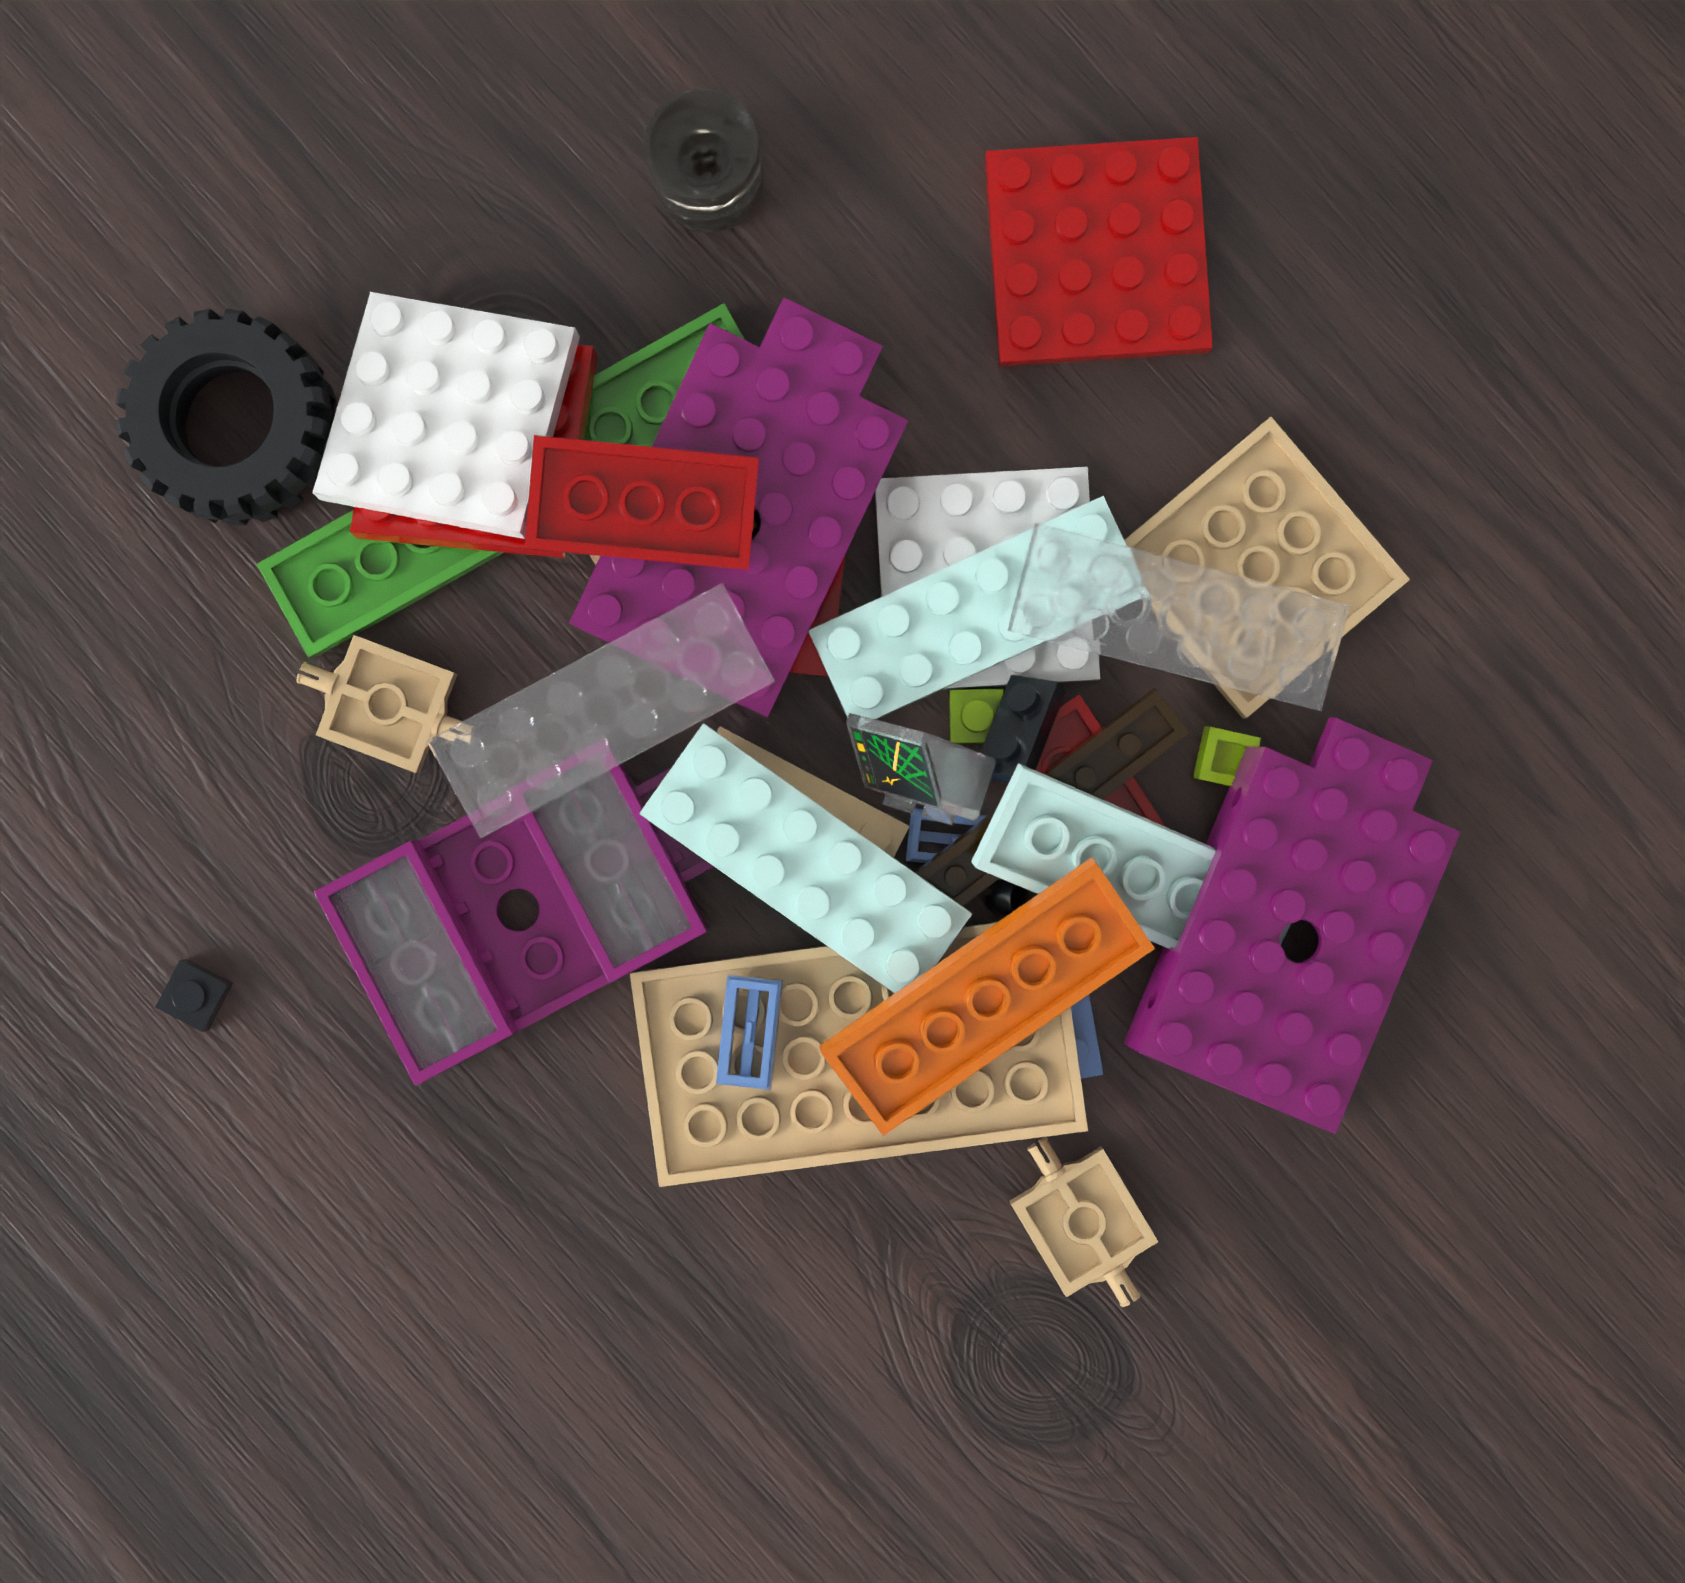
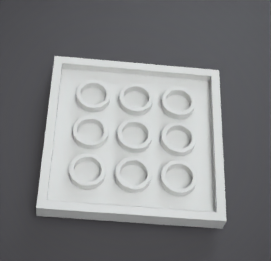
M370 292L313 494L322 501L525 539L534 435L553 437L580 338L575 327Z
M1088 467L881 478L875 490L881 597L1090 502ZM1097 619L942 690L1007 686L1011 675L1057 681L1059 683L1100 680Z

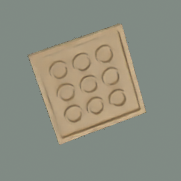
M1269 417L1124 540L1149 593L1141 598V600L1243 719L1249 717L1410 580L1272 417Z

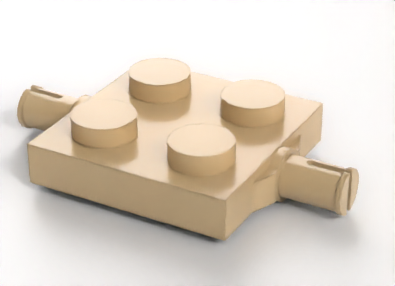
M353 635L344 661L334 670V673L311 665L308 662H304L299 669L319 677V680L298 673L296 679L298 684H303L326 693L325 711L316 736L419 774L430 746L439 736L463 744L465 747H468L472 741V738L454 732L453 729L455 728L474 735L476 726L447 716V701L458 675L454 672Z
M1047 1137L1038 1140L1048 1157L1047 1160L1044 1159L1034 1142L1027 1150L1031 1153L1043 1176L1032 1188L1011 1199L1009 1202L1064 1295L1068 1297L1090 1283L1106 1280L1121 1307L1130 1305L1129 1300L1120 1287L1121 1284L1124 1285L1133 1302L1140 1298L1141 1294L1135 1288L1125 1268L1128 1267L1136 1255L1158 1243V1240L1104 1149L1100 1146L1077 1161L1062 1164Z

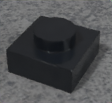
M187 958L181 959L155 1007L201 1032L208 1031L233 983Z

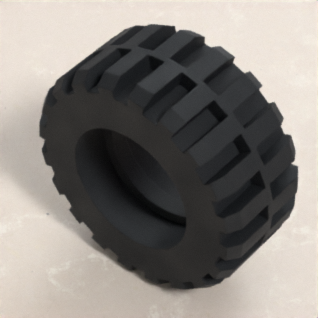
M212 309L195 311L193 314L195 322L190 324L180 317L165 324V328L168 331L167 335L158 339L151 334L140 345L147 352L139 363L130 358L123 372L131 378L128 389L118 388L116 405L126 411V418H118L116 420L118 437L130 445L123 452L129 465L142 473L140 480L152 492L164 497L165 501L201 519L214 523L220 520L229 525H247L251 518H255L263 523L278 518L276 509L282 506L293 510L304 502L303 497L299 493L307 485L312 488L315 486L318 475L317 471L321 465L335 416L331 405L336 402L332 386L322 376L324 373L323 369L287 332L284 333L274 323L260 316L252 319L244 311L226 309L223 316H219ZM234 372L252 373L261 378L272 393L274 416L268 436L257 451L239 463L225 467H214L203 463L192 453L186 433L187 415L195 396L206 384L217 377Z

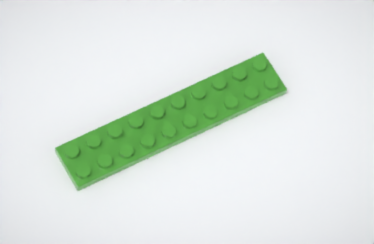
M725 303L594 375L584 440L652 447L709 323L744 339ZM352 510L256 565L308 658L314 659L352 638L353 635L356 636L504 552L356 539L350 533Z

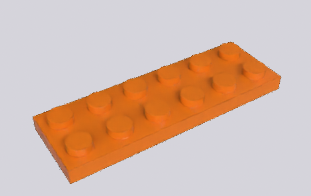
M1091 857L828 1039L819 1048L823 1057L884 1136L1155 948L1098 864Z

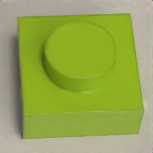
M1003 689L949 690L950 744H984L1001 702Z
M1204 726L1193 778L1231 786L1246 746L1259 747L1261 738Z

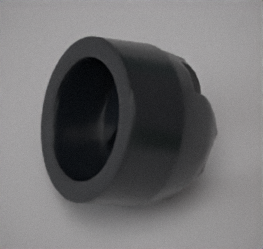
M999 878L987 887L992 889L991 895L984 896L985 902L991 910L1002 915H1009L1027 902L1029 890Z

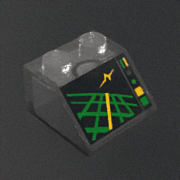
M849 713L846 725L865 788L886 794L883 805L913 814L916 804L924 806L921 816L953 826L956 816L975 822L978 821L996 764L995 758L925 732Z

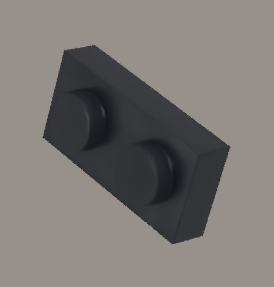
M1016 675L1010 676L974 768L982 779L1009 784L1018 763L1036 771L1066 693L1059 682Z

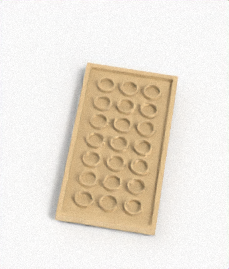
M997 922L964 926L938 963ZM827 945L630 973L659 1187L1088 1131L1071 1007L883 1136L823 1057L819 1046L895 993ZM729 974L742 977L783 980L773 1080L770 1090L716 1084L727 976ZM739 988L730 1068L731 1074L740 1075L749 989ZM760 990L751 1076L760 1077L769 991Z

